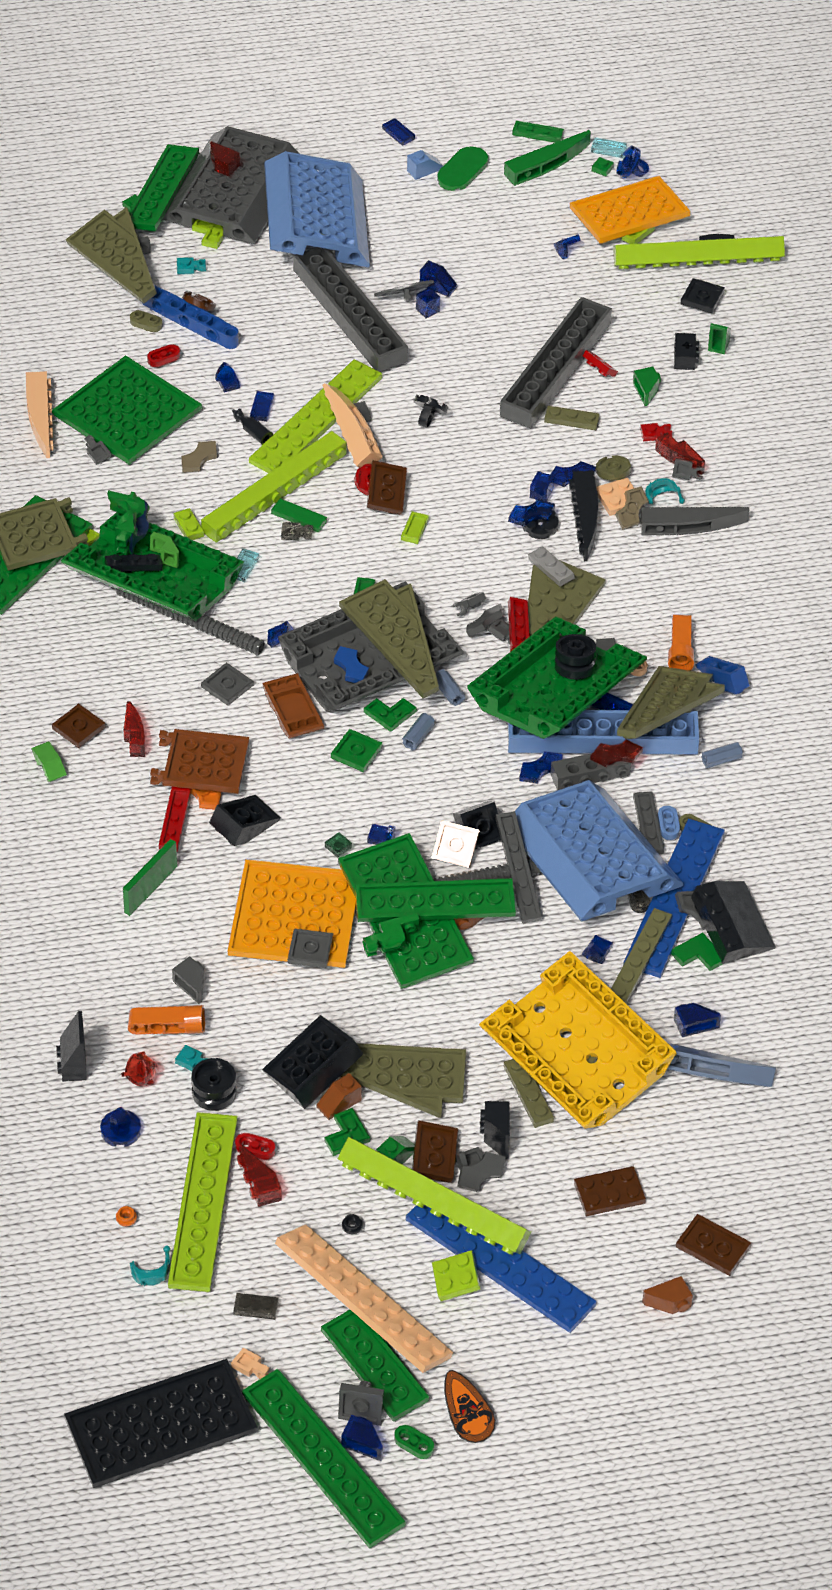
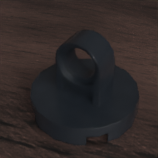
M416 394L414 403L423 408L419 416L418 425L426 428L430 426L435 413L446 414L449 408L444 403L442 406L439 405L438 400L428 396L420 395L419 397Z

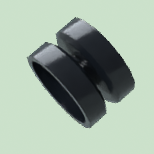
M570 634L559 638L556 642L555 652L556 672L568 679L579 680L591 676L595 672L597 645L595 641L581 634Z
M209 1058L196 1064L191 1075L194 1102L199 1107L212 1111L225 1109L231 1105L236 1098L237 1091L234 1067L228 1061L220 1058Z

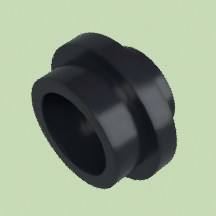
M349 1214L343 1219L342 1229L347 1234H357L362 1230L363 1223L359 1216Z

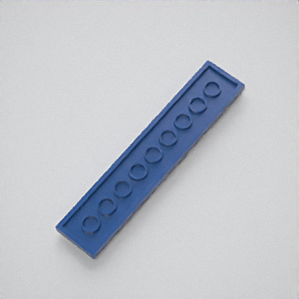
M688 818L668 862V866L683 882V886L653 896L624 963L653 909L656 908L672 914V920L644 971L645 974L661 978L671 956V951L675 947L689 915L679 912L675 894L682 891H694L696 886L703 884L723 839L725 829Z
M416 1205L406 1215L407 1222L455 1255L472 1250L477 1270L569 1333L596 1307V1300L524 1251L521 1254L514 1252L511 1255L501 1250L502 1245L496 1243L493 1246L484 1241L485 1236L479 1233L477 1236L465 1231L466 1226L460 1224L457 1227L449 1223V1217L442 1214L440 1218L430 1213L431 1208L426 1205L423 1208Z

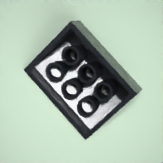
M712 881L695 887L691 899L722 964L776 948L745 881Z
M320 1015L262 1070L291 1099L306 1109L363 1055V1052L352 1037Z

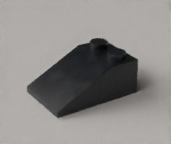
M255 794L218 804L209 824L223 835L230 844L237 846L249 842L280 821L281 817Z
M82 1011L76 1013L60 1036V1045H56L57 1058L61 1057V1062H57L58 1074H62V1082L87 1080Z

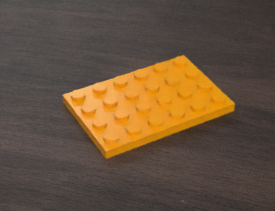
M660 176L570 202V209L600 244L690 216L688 207Z

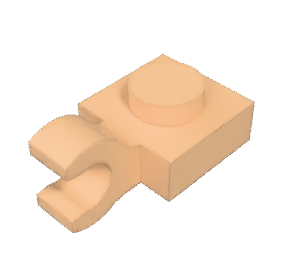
M245 1348L231 1362L233 1369L248 1377L254 1373L261 1379L269 1374L267 1372L270 1368L261 1364V1357Z

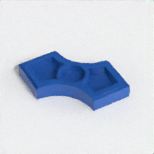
M340 646L334 657V664L344 669L346 673L345 681L357 683L366 679L369 667L362 665L358 661V650Z

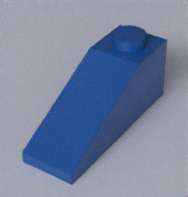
M708 656L695 664L696 668L702 673L713 674V682L724 684L726 692L740 694L745 688L750 686L745 668L742 665Z

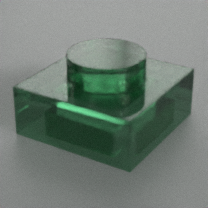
M338 832L325 841V848L338 858L352 848V842Z

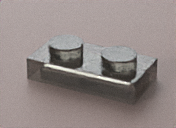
M236 1293L233 1315L276 1320L279 1297Z

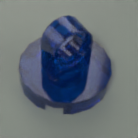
M633 145L624 151L623 155L625 157L623 161L619 160L616 168V173L622 178H627L631 174L643 177L649 172L648 164L640 159L641 150Z
M119 1107L106 1114L100 1124L101 1136L111 1146H130L140 1137V1119L135 1113Z

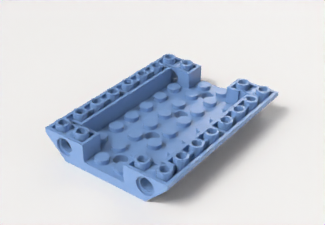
M287 151L265 161L270 250L303 255L306 245L335 250L338 262L369 267L362 179L350 163Z
M590 780L522 802L515 810L525 852L581 922L615 910L616 899L630 893L643 890L650 898L683 886V882L607 791Z

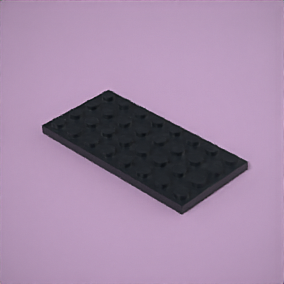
M227 1359L64 1413V1419L93 1488L258 1432V1427Z

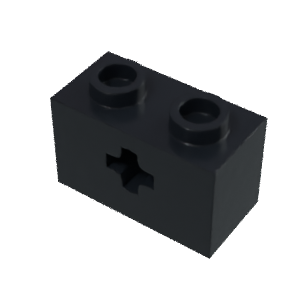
M675 333L674 369L695 370V363H699V353H696V351H699V341H696V334Z

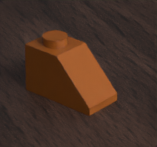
M348 1073L332 1083L316 1107L330 1120L335 1114L345 1111L361 1101V1085Z
M682 1276L643 1290L642 1303L645 1306L675 1314L677 1312H685L691 1308L693 1295Z

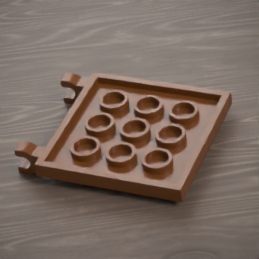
M174 729V732L160 730L159 746H168L170 743L171 745L165 771L151 768L150 784L157 785L163 781V786L239 794L249 746V737Z

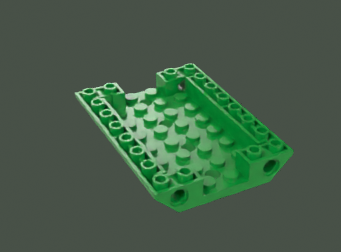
M118 512L100 526L99 539L92 545L80 543L61 559V563L73 571L195 622L233 588L244 565V561L149 522V530L146 536L136 543L134 554H159L161 558V553L150 550V535L156 532L170 536L179 550L178 568L163 564L162 571L121 572L105 565V556L114 555L116 552L115 526H117L118 521L123 516V514Z
M555 616L467 685V689L482 711L545 739L568 725L647 660V656L617 643L607 651L596 647L595 672L591 676L579 680L562 677L555 670L556 642L565 635L581 634L586 636V629Z

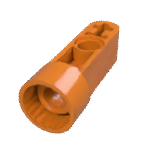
M673 614L672 647L668 651V666L670 668L690 671L694 667V650L691 647V615Z
M204 1006L132 1008L129 1011L128 1031L137 1035L204 1033Z

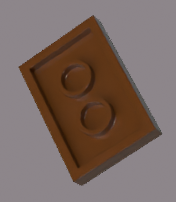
M372 460L366 508L401 515L404 505L407 467Z
M418 1120L416 1124L412 1170L429 1179L452 1183L458 1128Z
M634 1166L574 1179V1185L586 1217L646 1203V1198Z
M697 1214L676 1242V1248L731 1276L751 1248L752 1242Z

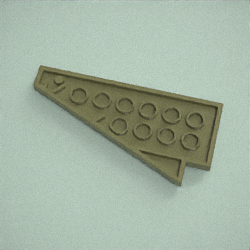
M127 207L115 216L104 209L65 239L69 246L143 304L157 294Z
M561 561L574 573L575 579L559 587L537 566L533 565L528 598L529 637L555 616L576 625L605 586L606 579Z
M384 579L339 601V607L423 699L439 691L437 677L411 584L395 590Z
M658 666L618 727L617 736L625 739H636L684 713L691 712L695 707L724 693L725 685L712 683L713 674Z
M356 1043L363 1052V1055L340 1076L343 1077L350 1073L361 1086L441 1118L442 1102L463 1103L466 1049Z

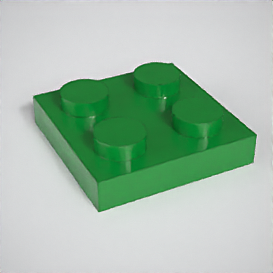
M349 729L331 752V759L364 773L382 749V742Z

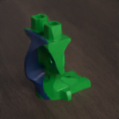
M108 490L107 496L110 500V510L123 514L117 526H115V554H134L136 543L143 539L149 530L147 515L150 506L145 500L138 497L135 492L131 491L130 495Z

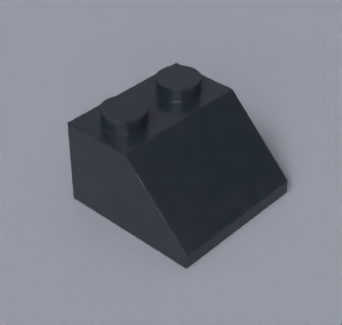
M486 801L453 813L456 824L480 831L475 849L501 840L495 818L496 814H498L495 802Z
M485 1101V1108L480 1109V1134H484V1142L499 1155L505 1156V1159H509L510 1101Z

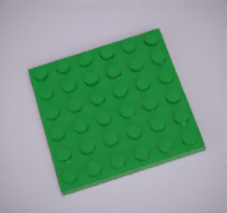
M125 355L52 409V415L84 436L91 435L96 443L102 441L110 453L130 465L202 410V404Z

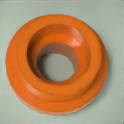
M129 1206L121 1207L116 1213V1221L121 1226H131L137 1220L135 1210Z

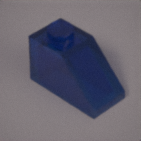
M428 260L420 269V282L429 280L435 282L434 285L427 287V289L450 297L457 289V283L442 265Z
M694 1002L675 1007L674 1021L682 1038L720 1028L721 1015L719 1012Z
M351 1415L341 1435V1445L351 1451L382 1461L383 1445L372 1422L364 1417Z

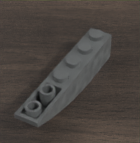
M641 507V536L688 535L730 528L747 523L750 509L749 507Z

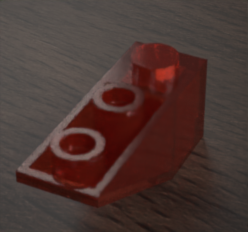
M239 1146L240 1155H237L239 1167L244 1168L243 1177L245 1183L250 1184L249 1193L251 1199L256 1200L258 1207L282 1201V1189L276 1173L245 1147Z

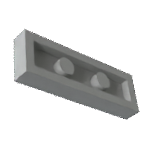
M543 546L528 554L529 560L559 587L575 579L574 573Z

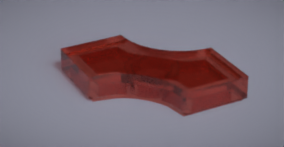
M625 740L617 745L600 743L590 755V760L606 768L610 764L619 761L633 764L643 752V747L629 740Z

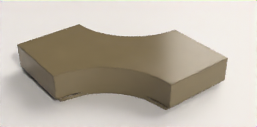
M216 441L198 442L197 448L192 453L182 455V472H201V467L205 462L216 459Z
M642 486L627 490L624 493L626 499L625 506L615 514L622 530L637 526L640 523L639 510L649 502Z

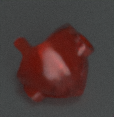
M143 1051L130 1056L125 1072L121 1073L122 1077H127L129 1081L137 1086H148L154 1083L153 1079L158 1066Z

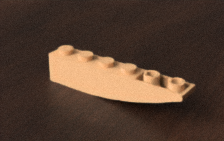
M47 371L26 372V399L29 422L39 447L46 458H50V451H53V440H50V438H53V429L49 428V426H53L52 415H49L52 413V403H48V401H52L51 391H48V389H51V378L47 379Z
M324 383L322 386L325 396L328 398L331 405L330 408L336 416V422L341 428L342 436L347 441V448L353 456L354 464L357 467H362L365 464H371L372 460L379 461L382 458V454L365 418L340 390Z

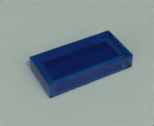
M396 118L382 124V129L402 146L415 140V134Z
M257 391L250 417H254L258 421L267 422L274 400V393Z

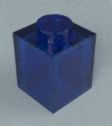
M430 287L417 293L416 310L426 319L440 312V296Z
M537 471L530 484V498L547 502L554 489V475Z

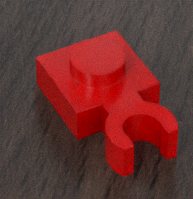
M658 423L640 424L643 442L661 440L662 436L664 438L672 437L671 424H664L662 426H659Z

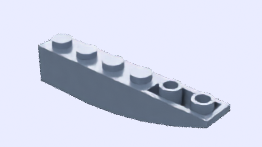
M668 1043L676 1051L675 1057L667 1068L669 1070L730 1082L772 1087L775 1066Z

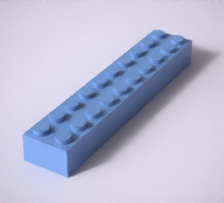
M585 710L563 729L545 739L508 723V753H595L624 746L627 754H698V711L684 713L636 739H625L617 736V729L629 710Z

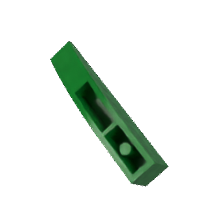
M584 131L504 162V175L516 186L557 169L590 145L591 131Z

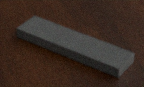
M653 792L633 793L640 832L659 855L664 854Z

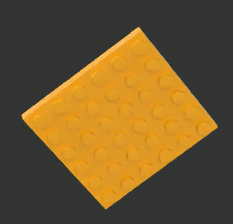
M245 859L227 950L228 956L288 962L294 929L333 933L327 966L346 968L356 909V898L342 870Z

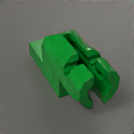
M413 913L379 922L378 933L363 937L362 943L367 958L376 956L377 950L384 954L388 951L404 947V932L411 933L419 927L418 914Z

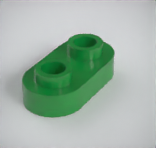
M401 1425L395 1430L394 1441L397 1446L419 1459H427L432 1456L434 1442L430 1437L409 1425Z

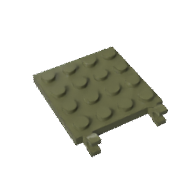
M70 497L61 501H57L54 498L0 513V553L7 570L67 555L80 543L88 545L86 533L75 538L73 537L62 511L64 513L73 512Z

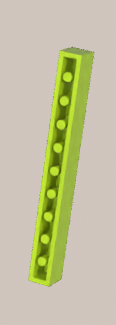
M784 236L621 244L613 246L614 266H619V269H629L630 265H636V268H646V265L652 264V267H663V264L668 263L669 267L680 266L679 263H686V266L696 265V262L710 265L713 264V261H720V264H728L730 260H736L737 263H746L747 259H753V262H764V258H770V261H780V258L785 257Z
M330 431L202 518L201 528L204 534L216 543L226 538L246 522L251 521L255 516L264 512L274 503H277L280 498L282 499L287 494L292 493L293 490L304 485L309 479L317 476L321 471L343 458L347 454V441L333 431Z
M348 1137L337 1158L343 1162L341 1166L353 1171L355 1168L361 1171L360 1176L368 1180L371 1178L378 1180L377 1185L387 1190L390 1186L396 1190L394 1194L404 1199L407 1196L411 1197L413 1204L421 1208L424 1205L430 1207V1213L440 1218L442 1214L449 1217V1223L457 1227L460 1224L466 1226L465 1231L474 1236H477L478 1233L485 1236L484 1241L493 1246L496 1243L502 1245L501 1250L511 1255L514 1252L521 1254L531 1234V1231L350 1137Z

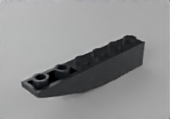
M594 470L573 471L572 479H569V490H573L571 492V502L575 503L573 505V515L577 516L575 517V528H579L577 530V541H581L579 543V554H583L584 562L588 561L597 528L598 494Z

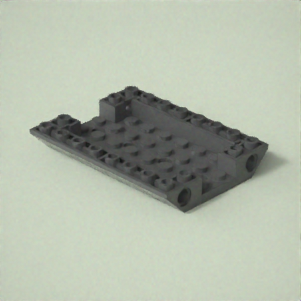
M227 126L211 136L162 220L192 228L195 220L199 219L223 226V236L255 244L268 223L264 163L285 151L300 153L287 141Z
M405 581L401 584L394 586L393 588L397 590L401 587L408 585V583ZM414 592L433 666H438L463 655L464 651L446 629L437 630L425 616V604ZM342 609L278 636L288 664L295 673H298L301 681L325 711H336L405 680ZM340 646L358 650V661L362 665L369 667L366 679L357 683L345 681L346 673L344 669L334 664V657ZM320 676H326L327 678H326V679H322V678H318V677H320Z

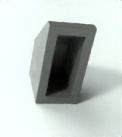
M189 956L172 969V980L193 1000L200 1004L202 1003L204 968L199 961H195Z

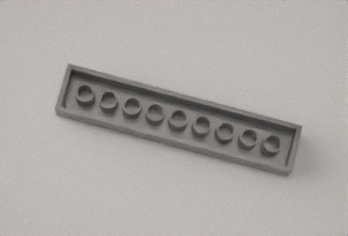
M313 247L305 250L303 255H293V271L373 369L383 372L408 362V346L328 249Z
M580 297L500 401V417L531 429L585 358L582 356L586 350L590 351L611 324L612 308Z

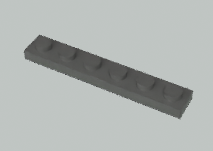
M512 811L496 814L495 818L510 878L513 880V889L521 922L539 921L542 916L516 813Z

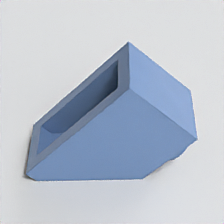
M423 150L407 155V171L415 180L435 173L443 167L436 157Z

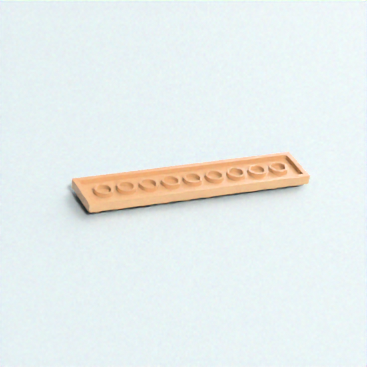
M306 1224L277 1237L275 1244L422 1373L451 1359L453 1352L445 1344L438 1340Z

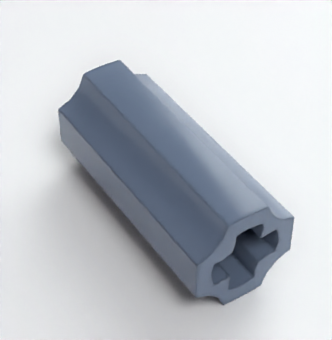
M444 669L438 670L436 677L439 689L450 704L454 706L460 705L465 700V694Z
M422 713L402 738L403 745L406 748L415 750L435 725L434 718L431 715Z
M734 742L704 751L701 758L705 768H710L742 758L743 752L739 742Z

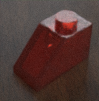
M213 141L210 142V157L214 170L229 177L240 166V153Z

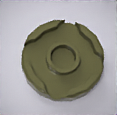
M614 455L608 459L603 457L596 463V474L605 480L624 479L631 473L630 461L623 456Z

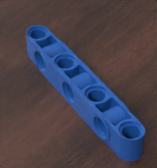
M154 285L157 294L145 302L144 306L227 349L238 347L239 334L235 326Z

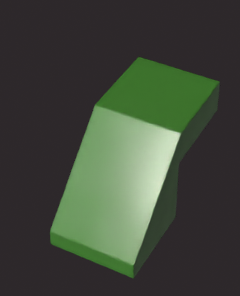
M153 532L150 535V550L161 553L162 564L178 568L179 550L171 537Z
M49 741L31 748L38 766H42L48 782L67 775L60 756Z

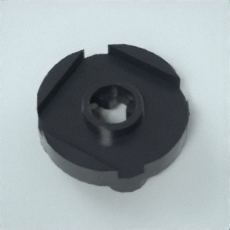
M529 508L523 517L522 528L532 538L547 539L551 534L557 532L559 521L556 512L552 509Z

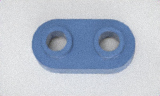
M672 806L661 807L658 811L661 836L666 840H674L678 838L680 833L677 810Z

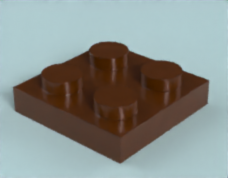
M79 703L52 723V729L77 748L83 746L106 728L104 721Z

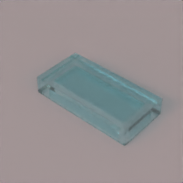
M595 137L591 152L623 158L627 143Z
M242 548L237 559L244 561V565L237 580L245 582L259 559V553Z

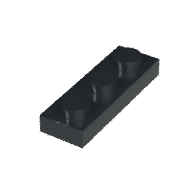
M114 554L105 556V565L121 572L162 571L163 564L159 554Z

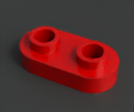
M169 344L152 350L147 354V362L152 367H160L176 361L180 358V348L177 345Z
M241 1133L235 1139V1148L241 1154L262 1160L270 1159L275 1154V1143L271 1139L250 1133Z

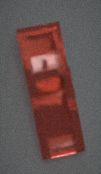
M668 432L656 437L655 451L669 462L674 464L675 459L679 458L694 462L693 467L705 468V460L685 440L677 442ZM698 470L697 473L702 475L704 471Z
M127 701L123 729L124 742H129L130 757H145L143 723L131 701Z

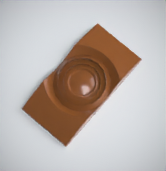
M298 673L262 683L269 705L274 710L280 727L288 738L324 729V724Z

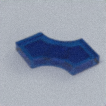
M582 461L571 467L556 466L548 476V481L566 487L569 484V479H572L573 471L594 470L595 473L596 466Z
M537 499L531 505H516L508 517V522L525 527L533 520H549L555 509V504Z
M544 751L539 759L532 762H523L519 781L538 784L544 775L551 773V762L562 760L563 754Z

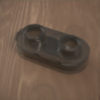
M643 890L628 894L630 907L634 912L644 913L647 911L650 905V898Z

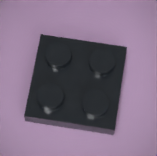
M692 278L681 298L680 304L713 314L724 294L725 287Z

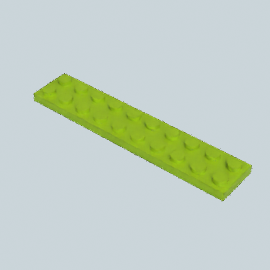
M354 359L328 385L336 387L354 404L382 379V373ZM324 388L249 457L250 464L270 473L316 442L336 423V416L330 408L331 405L325 396Z
M196 1113L168 1279V1288L210 1292L238 1121L237 1116Z

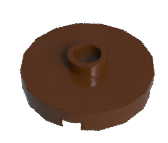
M185 291L182 298L188 303L204 310H215L216 303L200 294L193 296L191 291Z

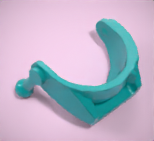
M667 478L657 479L652 483L650 482L646 487L645 494L648 498V503L651 505L656 495L666 491L677 492L679 503L683 504L685 502L680 487H677L673 480Z
M164 1246L165 1263L157 1269H139L134 1264V1261L130 1262L131 1275L138 1284L153 1286L166 1280L169 1272L168 1265H170V1246Z

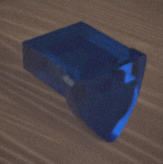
M578 234L554 243L556 252L563 260L568 258V246L581 241Z
M223 362L216 372L215 380L220 384L224 393L240 389V382L235 371L228 363Z
M288 621L268 630L267 644L271 648L280 644L278 636L294 630Z
M372 824L367 837V843L376 845L394 839L395 826L389 825L386 827Z
M595 935L582 952V955L593 962L603 964L605 957L612 949L613 942Z

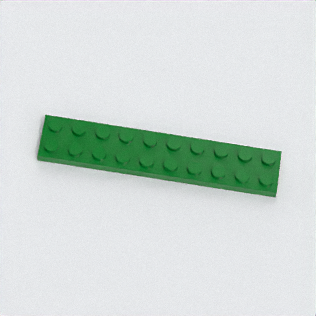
M278 1368L242 1390L246 1400L369 1549L405 1527L406 1521Z

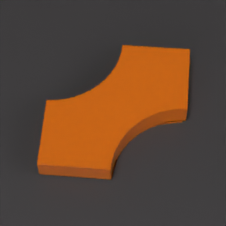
M191 789V794L199 801V808L215 810L216 806L220 804L221 792Z

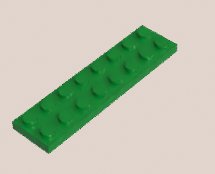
M167 144L129 211L135 229L157 230L200 154L199 148Z
M512 878L355 884L358 922L386 921L413 913L418 914L419 920L514 917L516 915Z

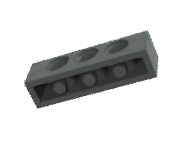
M624 746L553 761L551 762V777L558 791L588 780L597 783L629 776L631 762Z

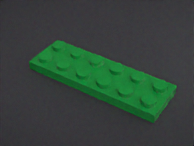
M348 1310L321 1326V1332L360 1381H369L372 1384V1388L384 1389L383 1409L393 1422L429 1401V1395L382 1337L354 1312Z

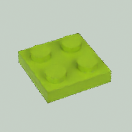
M472 1250L432 1262L440 1301L481 1290Z

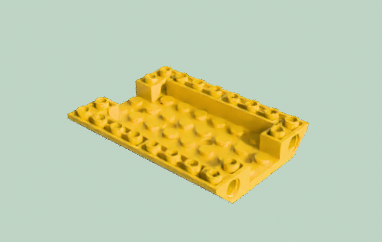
M569 951L540 974L541 984L516 1004L509 999L479 1023V1026L584 1129L603 1126L660 1079L675 1057L676 1051L582 961ZM539 1006L545 1007V1010L541 1013L535 1012V1009ZM565 1031L571 1032L568 1038L561 1037V1034ZM590 1055L591 1057L598 1058L595 1063L587 1062ZM621 1082L624 1084V1087L615 1089L614 1085Z

